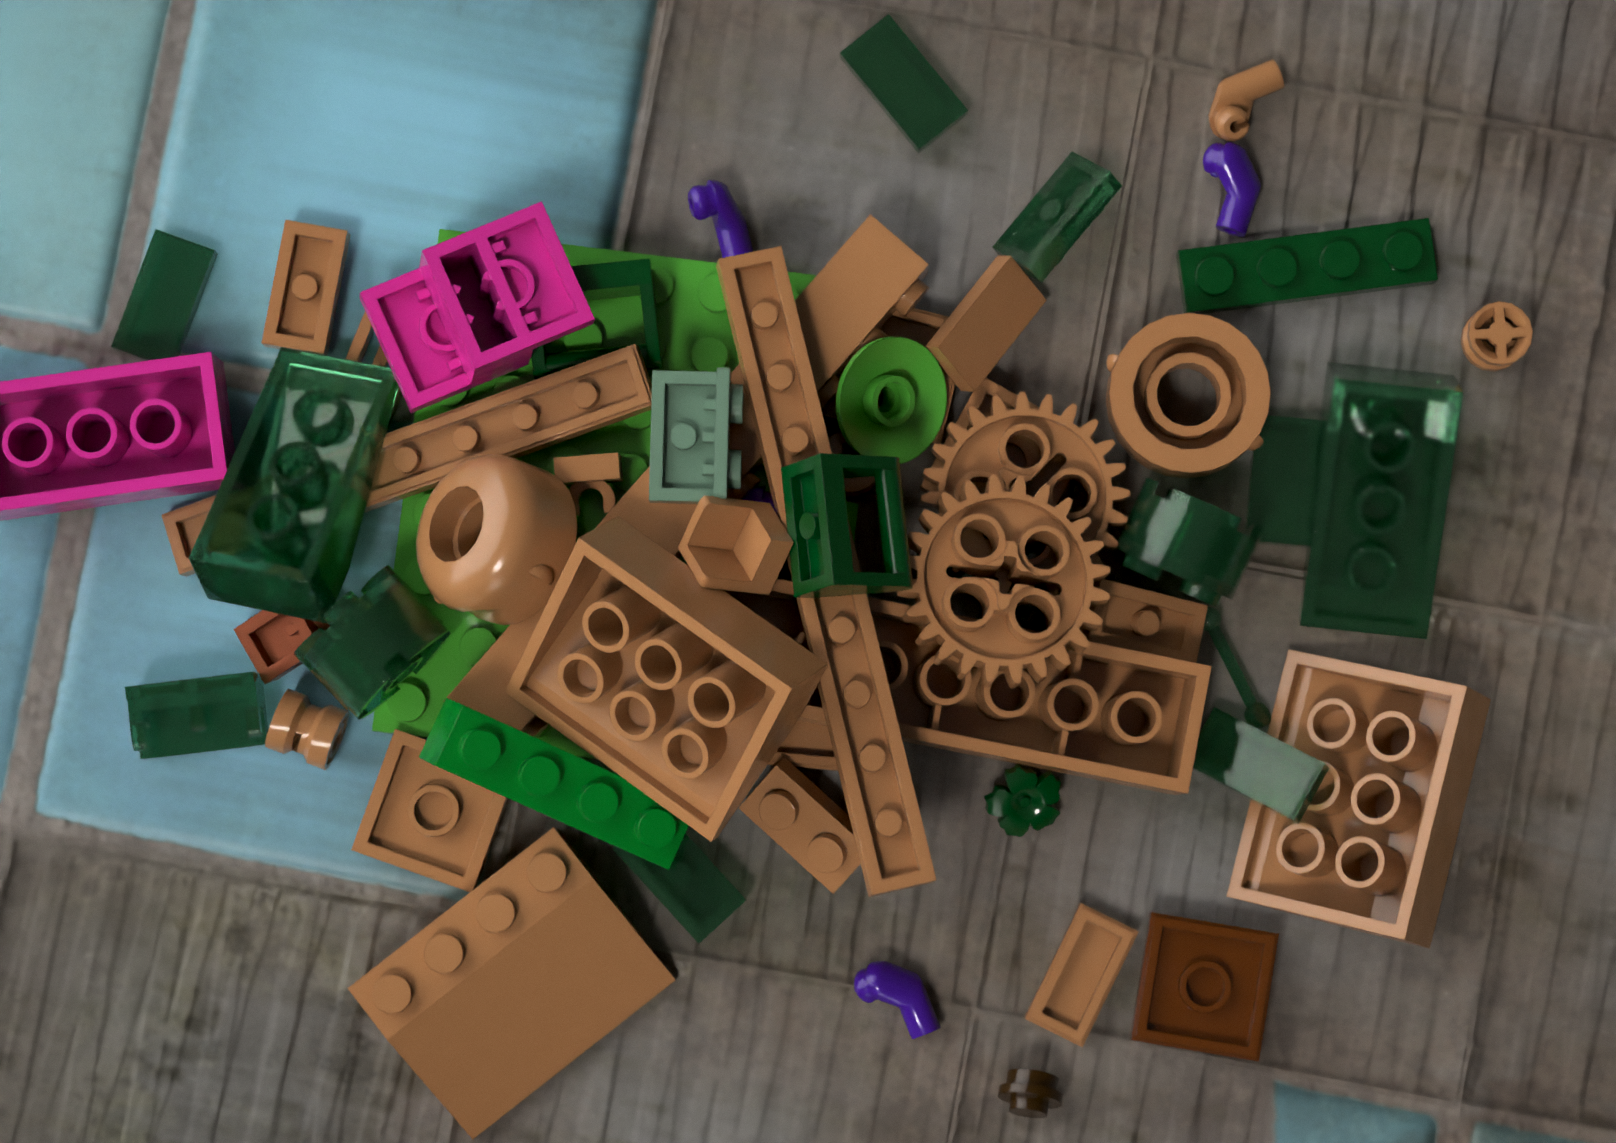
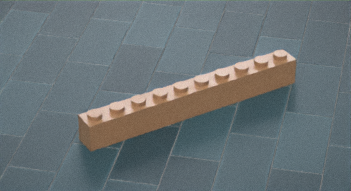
M871 214L795 299L822 411L835 399L840 381L838 376L844 371L846 365L857 351L871 341L887 337L880 329L896 310L905 317L929 289L922 281L927 276L929 264ZM739 363L731 372V384L744 385L743 424L730 423V449L742 450L741 489H728V498L741 500L748 490L757 487L761 482L754 475V472L763 463V458ZM649 466L596 528L616 517H620L679 559L682 554L678 546L697 504L650 503ZM546 605L534 616L518 624H511L446 698L538 738L548 726V723L506 694L505 690Z

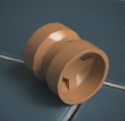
M288 688L282 696L271 720L265 740V747L282 754L295 751L304 755L308 764L327 770L343 739L349 720V712L333 705L323 708L311 704L307 695Z

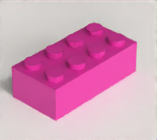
M212 352L0 381V521L240 487L224 363Z

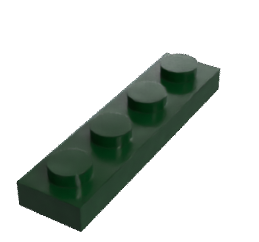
M1429 218L1178 250L1176 253L1184 313L1207 314L1431 285L1438 281Z

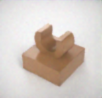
M618 452L553 458L555 476L561 479L565 486H571L569 491L576 508V516H580V496L590 489L597 490L602 494L605 514H608L616 505V495L607 483L623 481L622 459Z

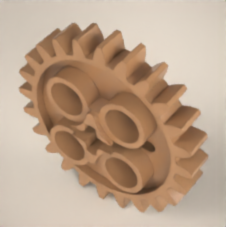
M1024 391L1019 392L1014 410L1007 411L1001 398L996 395L991 400V416L987 418L976 407L971 406L968 408L967 415L971 425L969 430L953 422L947 426L946 430L955 445L953 448L943 444H934L931 452L944 465L943 468H924L922 477L938 485L937 491L921 495L920 504L938 508V515L942 517L943 515L939 510L937 500L943 492L946 491L960 503L962 502L961 486L964 481L970 479L972 483L982 482L986 484L989 477L995 474L1000 480L1003 492L1010 491L1009 486L1015 482L1018 476H1024L1027 487L1054 456L1061 454L1065 457L1066 462L1046 482V484L1050 485L1047 503L1053 507L1057 506L1053 498V488L1058 482L1068 479L1081 484L1087 495L1086 506L1081 511L1068 512L1066 518L1073 523L1079 519L1089 517L1091 523L1081 535L1083 541H1103V549L1115 550L1119 543L1106 531L1107 526H1123L1127 523L1128 517L1112 509V503L1127 499L1130 496V490L1112 486L1111 480L1126 470V466L1124 463L1106 464L1104 457L1116 443L1113 439L1097 444L1094 443L1091 436L1098 426V420L1093 419L1079 428L1073 423L1077 411V405L1074 403L1067 407L1061 416L1053 414V399L1050 394H1046L1038 410L1030 409L1029 401ZM1017 436H1026L1033 439L1040 449L1039 463L1029 468H1021L1012 464L1005 450L1006 443L1010 439ZM968 530L961 533V545L969 555L976 558H985L991 555V543L984 538L983 533L976 530ZM1043 543L1042 553L1036 558L1028 559V561L1039 569H1051L1055 566V555L1052 549ZM1097 554L1091 558L1092 564L1103 565ZM955 567L951 569L953 575L962 572ZM1001 568L998 569L991 579L999 582L1000 593L1007 594L1011 584L1014 583L1008 581V571ZM1051 584L1043 585L1046 592L1054 596L1058 595V586Z
M991 475L986 483L984 494L979 493L970 479L966 480L961 486L962 502L959 503L946 491L939 496L937 503L943 515L942 517L926 509L920 514L918 521L928 535L911 531L907 535L909 548L918 554V556H910L911 574L914 576L912 580L913 588L896 592L897 596L915 599L916 604L905 612L902 617L903 621L917 622L923 620L926 627L922 630L915 643L920 646L936 640L941 647L933 663L938 666L953 655L959 659L957 678L960 680L975 666L981 668L983 687H989L998 671H1004L1010 689L1016 688L1021 682L1022 672L1025 668L1037 683L1042 682L1047 677L1045 660H1048L1054 667L1063 671L1071 663L1064 646L1082 653L1090 643L1079 628L1096 631L1104 621L1098 614L1089 609V607L1105 605L1110 599L1109 593L1093 587L1095 582L1105 579L1111 572L1108 566L1091 563V558L1104 547V543L1098 540L1083 541L1081 535L1091 523V519L1086 517L1071 523L1066 516L1071 509L1073 500L1068 497L1056 507L1051 506L1047 503L1050 485L1046 483L1032 497L1026 495L1024 476H1018L1010 491L1003 492L997 475ZM968 530H976L983 533L991 543V555L985 558H976L969 555L961 545V533ZM1030 542H1041L1049 546L1055 555V566L1051 569L1034 567L1025 555V545ZM955 567L959 571L976 575V577L952 578L947 575L946 569ZM998 569L1007 570L1008 581L1016 584L1008 594L1000 593L999 582L990 579ZM1029 585H1056L1060 589V595L1054 596ZM958 593H967L974 596L982 607L981 619L975 622H966L959 619L952 611L951 596ZM1026 604L1037 607L1046 619L1045 631L1030 633L1022 629L1015 617L1016 607Z

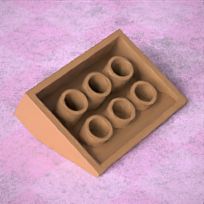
M616 517L578 538L505 693L712 842L718 838L802 715L828 664L724 590L701 587L687 564L620 517Z
M1288 649L1226 897L1430 949L1491 699L1468 686Z
M553 827L347 989L387 1041L472 1139H475L676 979L560 829Z

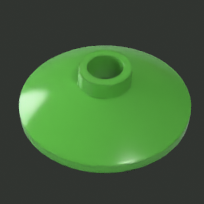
M895 336L876 339L858 350L846 365L836 393L838 425L850 448L858 455L898 457L900 464L918 457L934 441L942 426L947 405L945 378L934 355L926 347L914 340ZM882 390L883 402L878 408V397Z

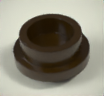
M1031 1069L1009 1070L1006 1083L1001 1084L998 1090V1098L1010 1103V1113L1029 1118L1047 1117L1048 1109L1062 1106L1063 1094L1057 1091L1059 1080L1057 1076Z

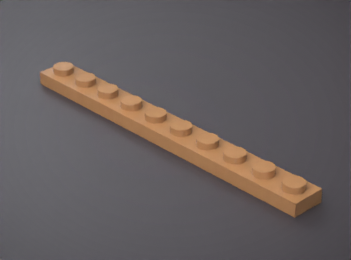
M778 246L720 258L717 261L716 268L775 512L787 530L781 468L819 453L832 454L782 247ZM849 524L854 572H861ZM789 552V554H788V556H787V562H788V566H789V570H790V574H791V578H792L790 552ZM867 594L796 598L809 651L828 664L817 686L868 896L870 898L933 883L937 879Z

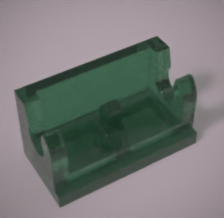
M245 672L125 687L132 745L134 751H139L140 759H154L265 745L268 722L264 685L258 673Z

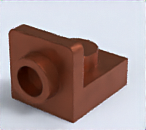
M315 584L286 594L233 629L264 684L280 679L323 650L340 645L350 638V633L343 623V614L340 606L333 597L326 593L321 584Z

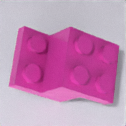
M542 201L422 250L418 269L364 290L359 295L411 414L528 365L533 349L588 327L595 320Z

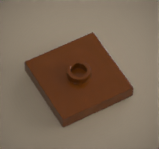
M1150 912L1130 1040L1259 1062L1279 933Z

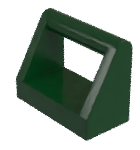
M650 258L571 266L587 301L641 296L646 344H638L637 346L640 347L647 369L662 368L654 276ZM544 344L533 349L531 355L534 379H539L627 346L546 354Z
M819 453L781 468L787 532L794 542L790 550L794 598H821L894 592L913 588L898 457ZM875 476L885 573L854 572L844 478Z

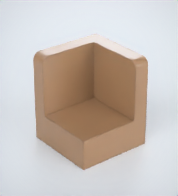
M703 496L697 504L678 549L701 587L769 595L794 542L770 503Z

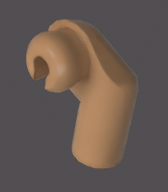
M1273 59L1229 76L1218 84L1208 114L1209 125L1214 135L1220 139L1232 142L1245 137L1250 129L1248 121L1254 100L1284 88L1282 74Z

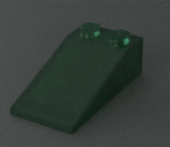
M283 347L280 348L189 556V560L208 599L327 624L350 568L399 386L391 368Z
M1327 362L1318 428L1299 616L1300 626L1427 639L1464 393L1454 375Z

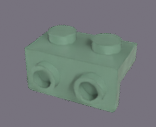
M717 367V372L652 370L650 503L698 504L703 496L727 499L728 489H741L742 450L730 449V423L743 424L744 385L731 384L730 367Z

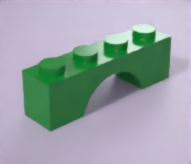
M448 698L445 699L419 758L434 766L667 870L670 869L688 829L686 823L621 776Z

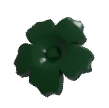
M1016 764L1013 768L1005 770V781L1008 788L1003 785H996L992 793L984 796L987 813L998 817L997 821L1000 827L1004 829L1008 836L1022 837L1028 831L1030 824L1034 830H1041L1046 826L1052 825L1060 815L1059 809L1054 804L1060 800L1059 790L1061 782L1050 770L1037 778L1034 769H1025L1020 764Z

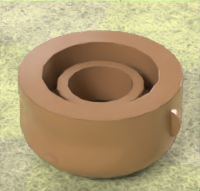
M1184 313L1169 315L1149 323L1133 335L1119 355L1109 354L1107 356L1106 366L1108 371L1111 372L1106 392L1109 423L1121 446L1129 456L1145 468L1169 477L1187 479L1208 476L1228 467L1247 450H1256L1264 444V440L1259 434L1269 411L1271 391L1268 371L1256 347L1246 335L1230 323L1203 314ZM1176 369H1191L1202 373L1210 380L1216 392V407L1211 418L1199 425L1183 426L1172 422L1163 414L1158 404L1157 388L1160 380L1166 374Z
M493 454L473 457L453 468L440 480L430 494L418 524L416 538L417 561L423 581L434 596V600L438 604H444L449 609L461 612L469 611L481 620L503 626L518 624L534 616L547 604L576 544L577 518L571 493L563 481L549 471L512 457Z

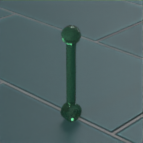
M1208 607L1203 630L1209 632L1246 706L1244 711L1246 723L1253 730H1260L1270 724V712L1263 703L1257 702L1220 628L1221 614L1217 609Z

